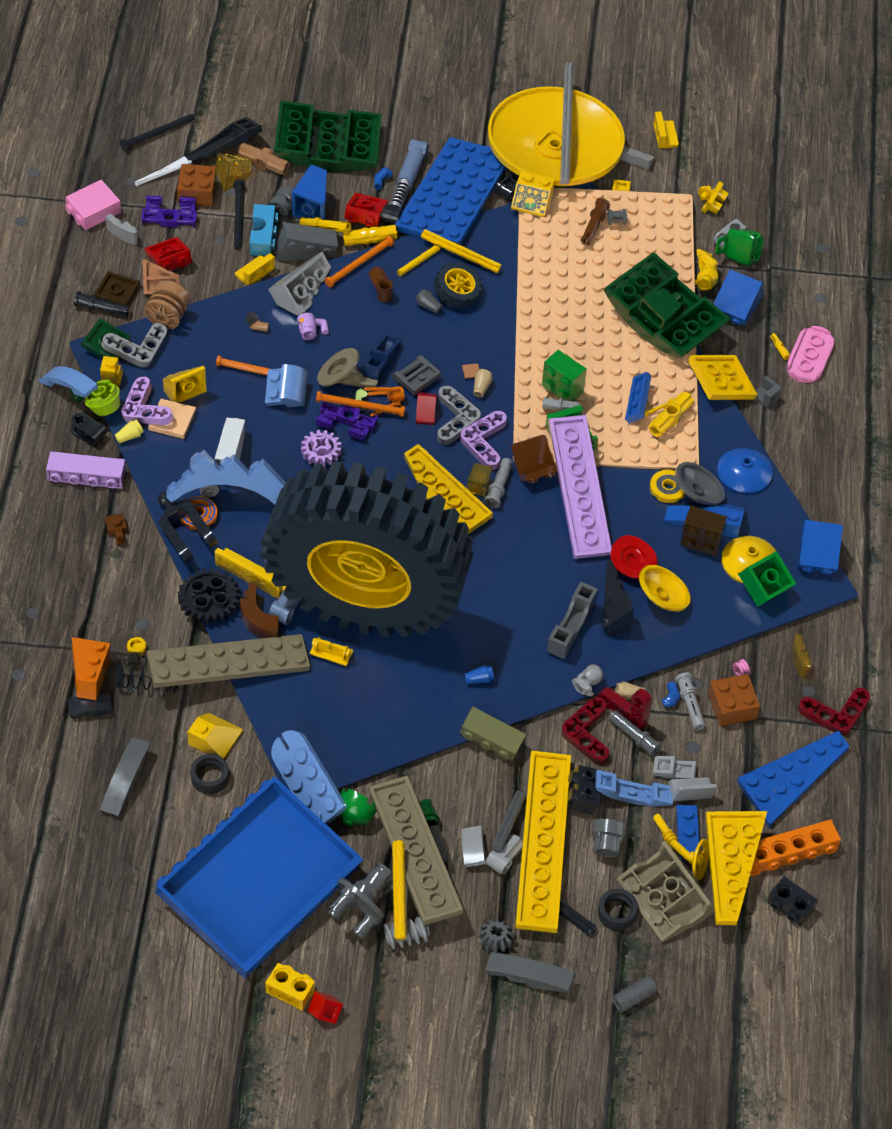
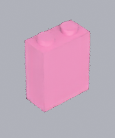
M102 180L66 196V211L68 214H72L76 223L85 230L105 221V216L109 214L116 216L121 213L120 200Z

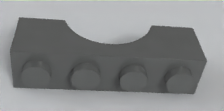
M583 582L579 583L564 619L560 625L556 624L548 639V653L562 659L566 658L597 602L598 588Z

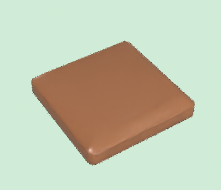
M478 363L462 365L465 379L475 378V374L480 370Z

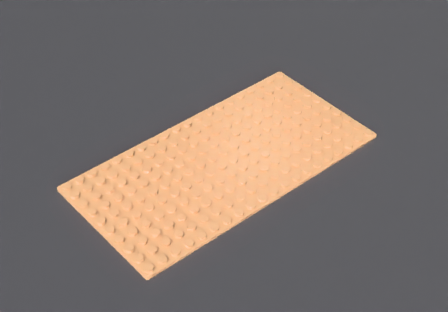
M554 188L545 217L519 211L513 444L539 435H545L553 462L556 463L552 439L545 425L546 415L558 411L542 409L544 397L560 399L542 386L544 361L559 349L587 368L584 392L573 402L580 403L584 410L583 415H586L590 432L593 436L596 435L598 437L597 449L593 451L596 466L676 470L678 465L683 462H692L699 465L697 376L688 361L691 355H696V347L682 358H677L660 351L644 340L625 322L604 292L606 286L654 252L679 273L678 279L695 293L692 195ZM604 198L609 201V209L612 211L626 209L627 224L612 223V225H608L606 211V217L600 222L591 244L586 245L588 240H586L585 245L581 243V237L591 219L590 212L595 208L596 199ZM644 372H648L651 375L645 410H650L667 403L669 399H675L681 392H688L694 399V404L679 418L678 424L671 426L661 437L652 435L648 426L664 408L630 424L625 420L632 379Z

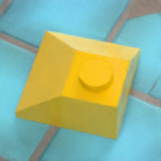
M201 366L180 371L163 378L164 392L170 401L181 403L207 392L205 367Z
M207 713L197 717L188 730V745L207 754H216L225 759L242 734L243 729L213 714Z

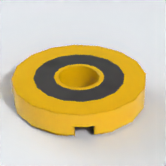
M661 470L652 476L650 492L660 502L675 503L685 496L677 484L675 471ZM668 484L673 486V488L667 489L664 485Z

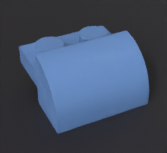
M282 365V368L269 369L265 404L267 406L283 404L287 407L305 406L307 371L295 365Z

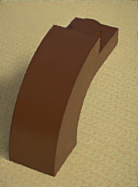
M249 583V588L245 590L244 598H240L241 618L244 625L253 635L260 639L278 637L279 615H269L258 608L256 604L257 583Z

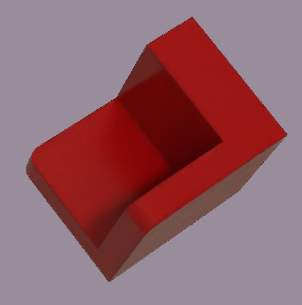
M314 991L307 1011L319 1020L336 1024L343 1003L332 995Z

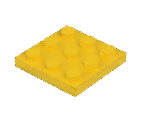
M691 355L688 361L709 400H753L758 395L736 355Z

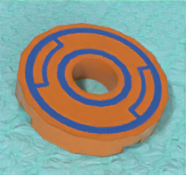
M196 496L185 501H190L197 511L203 512L201 517L208 527L216 522L218 512L212 500L207 497ZM188 515L180 519L187 528L198 531Z

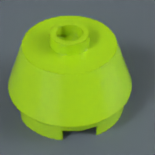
M110 380L96 382L98 388L85 398L86 406L98 416H106L115 412L120 406L119 387L115 383L112 384Z

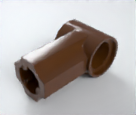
M379 266L374 267L368 275L377 292V299L384 303L389 302L393 298V282L388 279L383 268H379Z

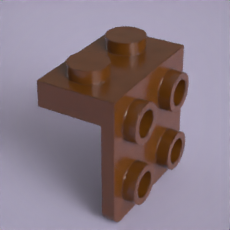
M539 435L511 445L520 481H528L530 484L539 481V477L545 476L549 478L556 475L557 466L553 462L545 435Z

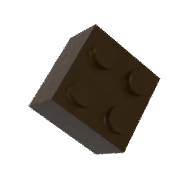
M690 506L684 522L680 545L708 555L717 556L723 540L727 516Z

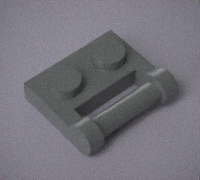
M422 355L416 357L414 362L401 371H396L392 374L394 381L400 383L413 395H416L441 377V372ZM420 367L418 370H416L415 372H413V373L410 374L409 376L405 377L406 375H408L409 373H411L412 371H414L416 368Z

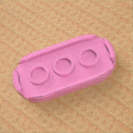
M810 326V328H805L800 332L787 363V372L794 380L802 383H811L821 377L834 346V338H832L831 333L827 329L820 326Z

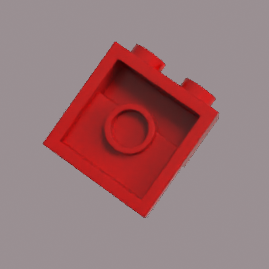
M355 193L345 207L344 219L352 223L359 222L369 227H378L384 205H388V200Z
M178 237L144 248L146 255L152 260L153 264L163 267L168 271L178 267H186L189 263L193 262L190 249Z

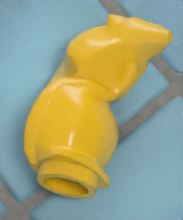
M697 249L700 273L697 275L695 285L703 291H708L714 288L718 282V262L715 258H712V254Z

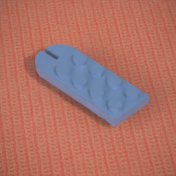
M285 731L281 734L283 738L277 737L273 743L272 759L291 792L328 825L347 806L306 736L298 731Z

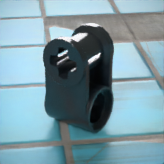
M511 172L497 184L494 190L495 194L503 196L507 202L513 201L519 175Z
M77 413L71 418L73 425L71 428L72 434L91 446H96L107 434V429L103 424L96 422L85 414Z

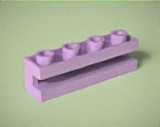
M50 451L46 472L48 481L122 489L126 465L125 459Z

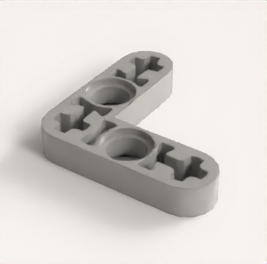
M161 323L153 324L141 346L116 334L108 333L103 337L102 347L104 350L139 367H148L165 339L167 328ZM158 330L161 331V332L158 334L157 338L154 337V336H155V333H156ZM152 342L156 347L149 348L146 343ZM122 348H130L132 352L125 353Z
M443 386L439 389V401L451 410L456 417L438 430L437 440L442 445H449L461 437L463 429L480 420L481 413L478 408L454 388ZM462 403L464 407L457 408L455 404ZM462 424L464 427L461 429H457L454 427V425Z

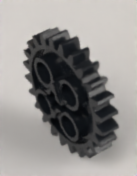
M203 568L202 573L195 570V576L188 574V580L183 579V585H179L178 604L181 606V611H185L186 617L191 615L192 621L198 618L199 624L203 620H206L207 625L210 620H213L214 624H217V619L224 622V616L231 618V612L236 613V607H240L241 588L238 587V581H234V576L228 577L227 571L221 574L220 569L213 572V568H210L209 572H206Z

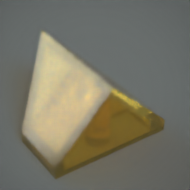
M218 153L216 173L224 192L233 187L235 180H244L249 177L251 159Z

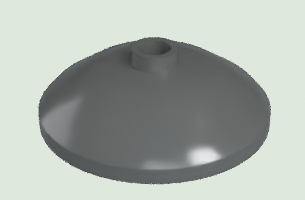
M683 462L676 468L675 477L677 484L688 498L706 506H716L724 500V488L709 470L692 462Z

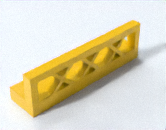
M219 548L216 549V566L247 583H257L258 589L279 599L286 586L276 587L271 580L274 573H266L263 567L228 548H225L224 551Z

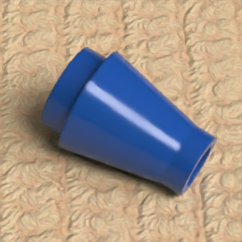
M484 664L465 673L467 685L490 683V681L495 680L491 665L486 666Z

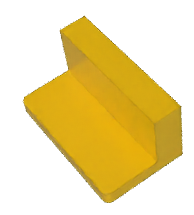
M655 112L653 125L658 148L678 147L679 143L674 121H663L662 112Z
M271 253L265 257L259 255L236 271L235 276L247 286L252 285L275 269V257Z

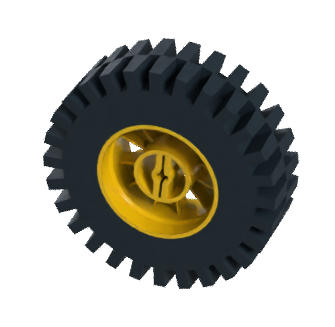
M332 462L329 471L322 464H317L313 466L311 473L303 469L297 473L295 479L290 477L286 481L284 488L280 490L261 540L262 549L260 551L261 559H265L263 567L266 573H274L271 580L276 587L286 586L283 594L289 600L302 597L299 608L306 612L315 607L320 608L318 619L327 622L332 615L341 618L339 628L348 630L350 623L354 622L359 624L360 633L369 635L372 626H376L381 637L389 638L394 628L401 637H410L413 629L421 635L427 633L430 626L437 629L442 626L444 619L448 621L452 617L454 610L457 608L474 551H471L473 539L467 536L469 528L466 522L457 523L460 515L455 508L444 510L446 499L439 494L426 499L429 487L420 482L411 490L406 487L408 476L398 473L394 482L385 479L386 468L376 466L372 476L366 475L364 463L357 462L353 463L349 473L342 462Z

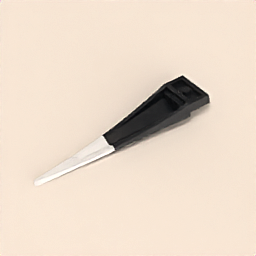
M248 117L234 121L194 151L172 164L135 181V185H141L179 170L181 164L191 165L240 146L242 143L247 142L248 138L255 137L258 133L262 132L261 125Z

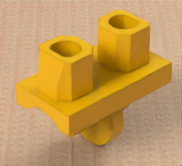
M719 181L713 190L709 185L700 187L698 191L700 199H706L701 209L702 212L706 213L707 210H710L717 214L720 210L721 203L724 202L729 194L722 189V182Z

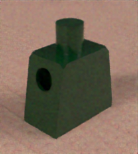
M663 288L643 296L637 309L660 330L677 315L681 307L679 303L681 302V296L677 292L671 295Z

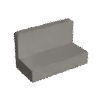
M709 777L671 779L669 782L673 801L711 799L717 790V784H710Z

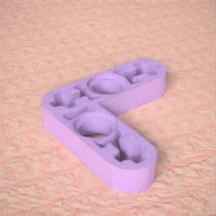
M139 377L133 383L121 411L126 422L137 420L141 424H170L174 416L169 407L145 405L152 390L148 377ZM141 397L139 401L133 402L135 398ZM148 412L152 413L150 416L143 417Z
M502 411L492 412L461 432V443L487 470H496L500 466L499 454L484 439L506 426L507 417ZM486 426L488 427V430L481 431L479 430V427ZM481 446L484 447L485 450L479 452L475 448Z

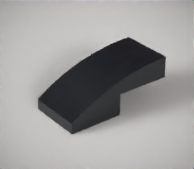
M98 694L97 700L78 698L77 696L68 698L69 716L75 719L89 714L93 717L112 713L111 695Z

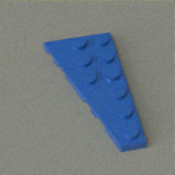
M837 731L738 777L737 783L756 811H767L765 824L770 828L819 777L825 774V771L831 765H834L848 751L849 744L841 733Z

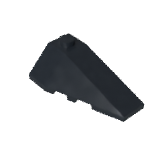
M608 559L601 626L602 629H606L608 636L630 632L634 609L627 591H623L622 580H618V572L612 560Z

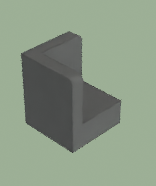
M765 376L762 379L761 387L756 390L758 395L755 400L768 409L780 399L782 387Z

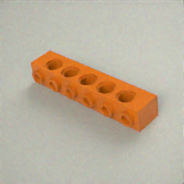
M832 820L760 839L750 875L756 876L766 870L773 871L783 865H794L804 859L811 860L821 854L834 853L838 850L841 839Z

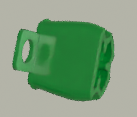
M731 228L727 235L718 238L715 254L724 253L727 258L739 264L750 266L751 263H756L762 255L764 237L757 231L735 230V228ZM724 240V246L720 250V243Z

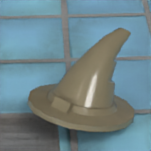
M354 348L344 349L329 358L320 369L317 377L318 383L324 387L332 386L336 383L357 387H375L378 384V380L365 377L357 370L356 364L359 360V353Z

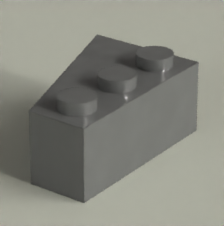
M286 222L275 245L276 260H310L320 252H323L326 258H333L338 247L336 231Z

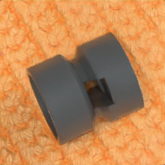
M281 186L268 203V205H275V213H278V218L285 219L292 210V191L294 189L289 186Z

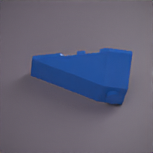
M719 504L716 506L668 505L664 522L681 527L684 526L690 506L727 516L723 537L732 539L739 536L745 508L729 504Z

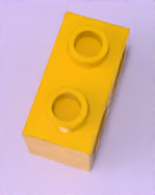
M277 963L265 982V990L267 994L303 1011L315 991V981L307 974L302 975L296 972L289 965ZM279 979L287 980L285 982H278ZM298 988H304L305 990L302 991V992H299V991H297L296 989H298Z

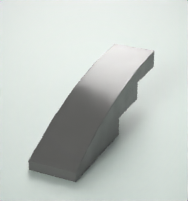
M131 737L114 772L99 810L118 817L121 816L126 799H129L135 781H138L151 743Z
M491 952L485 969L488 975L504 976L511 982L527 983L534 989L570 993L576 976L575 972L551 964Z

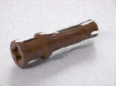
M598 198L595 201V208L590 212L591 219L581 237V243L584 245L586 240H588L586 245L591 244L600 222L606 217L605 213L610 208V203L606 199Z

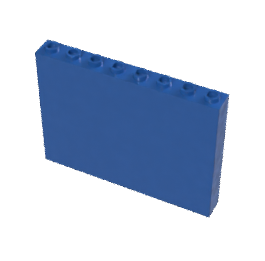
M275 776L271 780L266 779L260 785V790L257 793H251L245 799L246 803L242 807L237 806L231 812V817L228 820H222L216 826L214 833L207 834L201 840L202 844L197 848L193 847L186 854V859L182 862L178 861L171 868V873L167 876L163 875L156 882L155 893L244 979L340 888L337 884L340 878L348 880L362 866L364 860Z

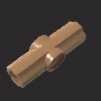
M242 143L238 151V157L253 162L259 170L269 169L281 175L288 173L290 161L275 156L274 152L269 148L261 150L247 143Z

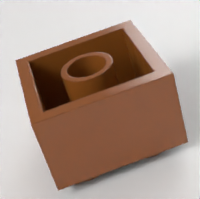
M181 164L177 187L178 204H180L179 197L195 198V205L213 206L217 181L216 166Z
M748 674L710 681L708 696L719 726L757 719L760 705Z

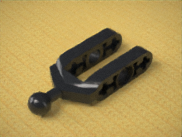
M161 492L158 495V503L166 507L158 523L186 564L192 561L194 557L172 526L182 517L188 515L210 548L218 543L190 501L173 504L166 497V492Z

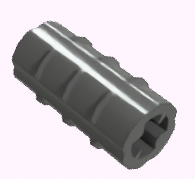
M646 976L612 997L613 1004L622 1013L655 994L657 986L650 976Z

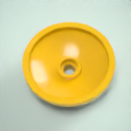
M737 537L724 547L721 557L722 566L731 578L743 583L738 573L776 550L769 542L759 537Z
M648 565L640 572L639 581L641 588L654 604L668 611H682L689 605L690 593L684 582L673 572L658 565Z

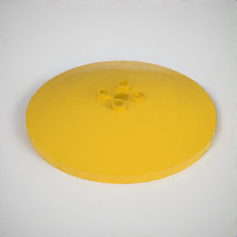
M530 88L504 99L495 108L490 117L488 141L497 159L515 174L520 176L522 170L555 178L554 186H572L594 181L610 172L616 166L623 153L625 142L624 130L618 117L608 106L586 93L573 90L570 181L568 185L560 184L564 88Z

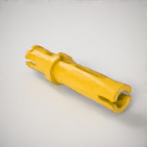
M302 217L300 219V225L335 230L342 233H349L351 231L350 222L322 220L319 217L315 219Z

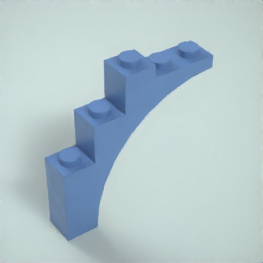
M203 450L201 453L197 452L191 457V471L188 469L182 474L179 481H174L167 487L166 497L170 502H173L183 494L197 488L210 485H232L255 491L275 505L280 490L284 488L286 482L264 459L255 461L250 466V470H248L233 454L230 458L228 456L225 457L219 466Z

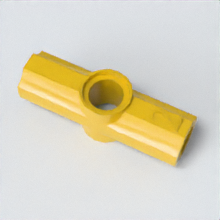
M681 392L672 402L665 404L664 410L648 426L652 435L661 437L671 426L678 424L679 418L694 404L691 394Z

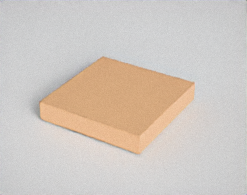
M160 399L158 406L169 407L174 419L167 425L149 424V431L184 439L196 413V407Z

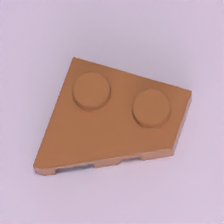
M143 259L144 295L152 294L157 283L168 280L180 285L178 274Z

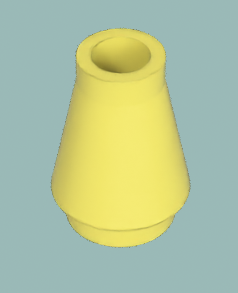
M131 420L114 435L121 444L140 437V434L144 431L137 420Z

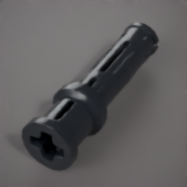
M77 291L74 298L75 307L82 306L91 311L97 309L127 317L129 311H127L130 309L129 306L98 299L96 295L90 296Z

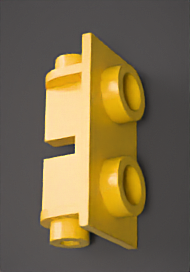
M321 637L313 638V647L310 651V655L347 666L353 650L349 649L348 646L344 647L322 640Z

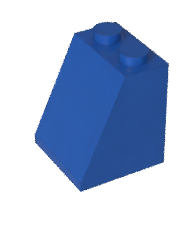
M310 165L292 191V216L299 219L302 217L312 219L319 217L325 220L327 170Z
M729 270L714 305L725 313L732 323L746 326L764 295L763 282Z
M804 520L800 532L798 568L808 573H812L814 570L821 571V574L824 575L836 573L838 570L843 525Z

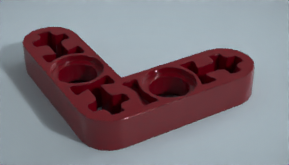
M605 687L598 694V697L606 701L607 708L613 712L617 710L640 730L648 724L652 697L646 690L638 689L632 695L631 703L609 687Z
M864 688L855 689L840 712L813 698L805 697L800 700L798 711L807 719L834 733L839 731L842 736L850 733L868 705L870 693ZM863 696L864 698L860 700L859 704L856 703L857 698ZM849 708L855 709L857 714L850 715L846 710ZM827 713L830 719L824 720L820 717V714Z
M601 697L590 699L564 722L561 732L565 740L597 765H603L608 761L609 749L590 734L587 729L606 712L607 704ZM594 705H595V706H599V705H600V706H601V709H600L599 707H597L596 709H594ZM586 715L589 717V721L582 722L579 720V717ZM567 728H568L569 730H571V729L574 728V732H573V731L567 732ZM582 739H587L591 742V744L588 746L581 745L580 741Z

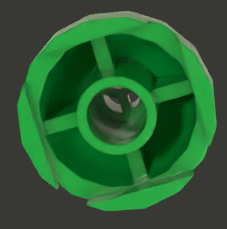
M343 788L340 795L347 808L340 814L343 817L341 821L351 827L353 824L359 826L370 822L377 812L375 803L370 805L367 802V797L354 790L348 789L346 791Z

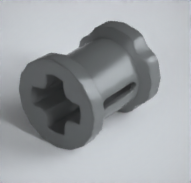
M608 209V225H612V223L627 224L626 209H622V211Z

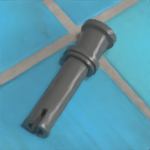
M617 710L612 712V715L615 717L609 716V721L634 739L636 746L646 750L651 758L661 751L663 747L661 742H656L651 738L650 733L642 732Z

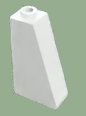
M226 418L215 455V462L219 466L225 457L228 456L230 458L233 454L240 460L245 436V420Z

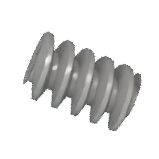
M419 917L415 918V923L408 919L406 924L407 938L405 940H396L394 937V922L391 923L390 929L387 924H384L387 944H390L392 949L395 950L396 943H399L401 948L404 946V941H407L408 945L412 946L413 939H415L417 944H420V938L422 937L427 943L430 935L428 924L423 926Z

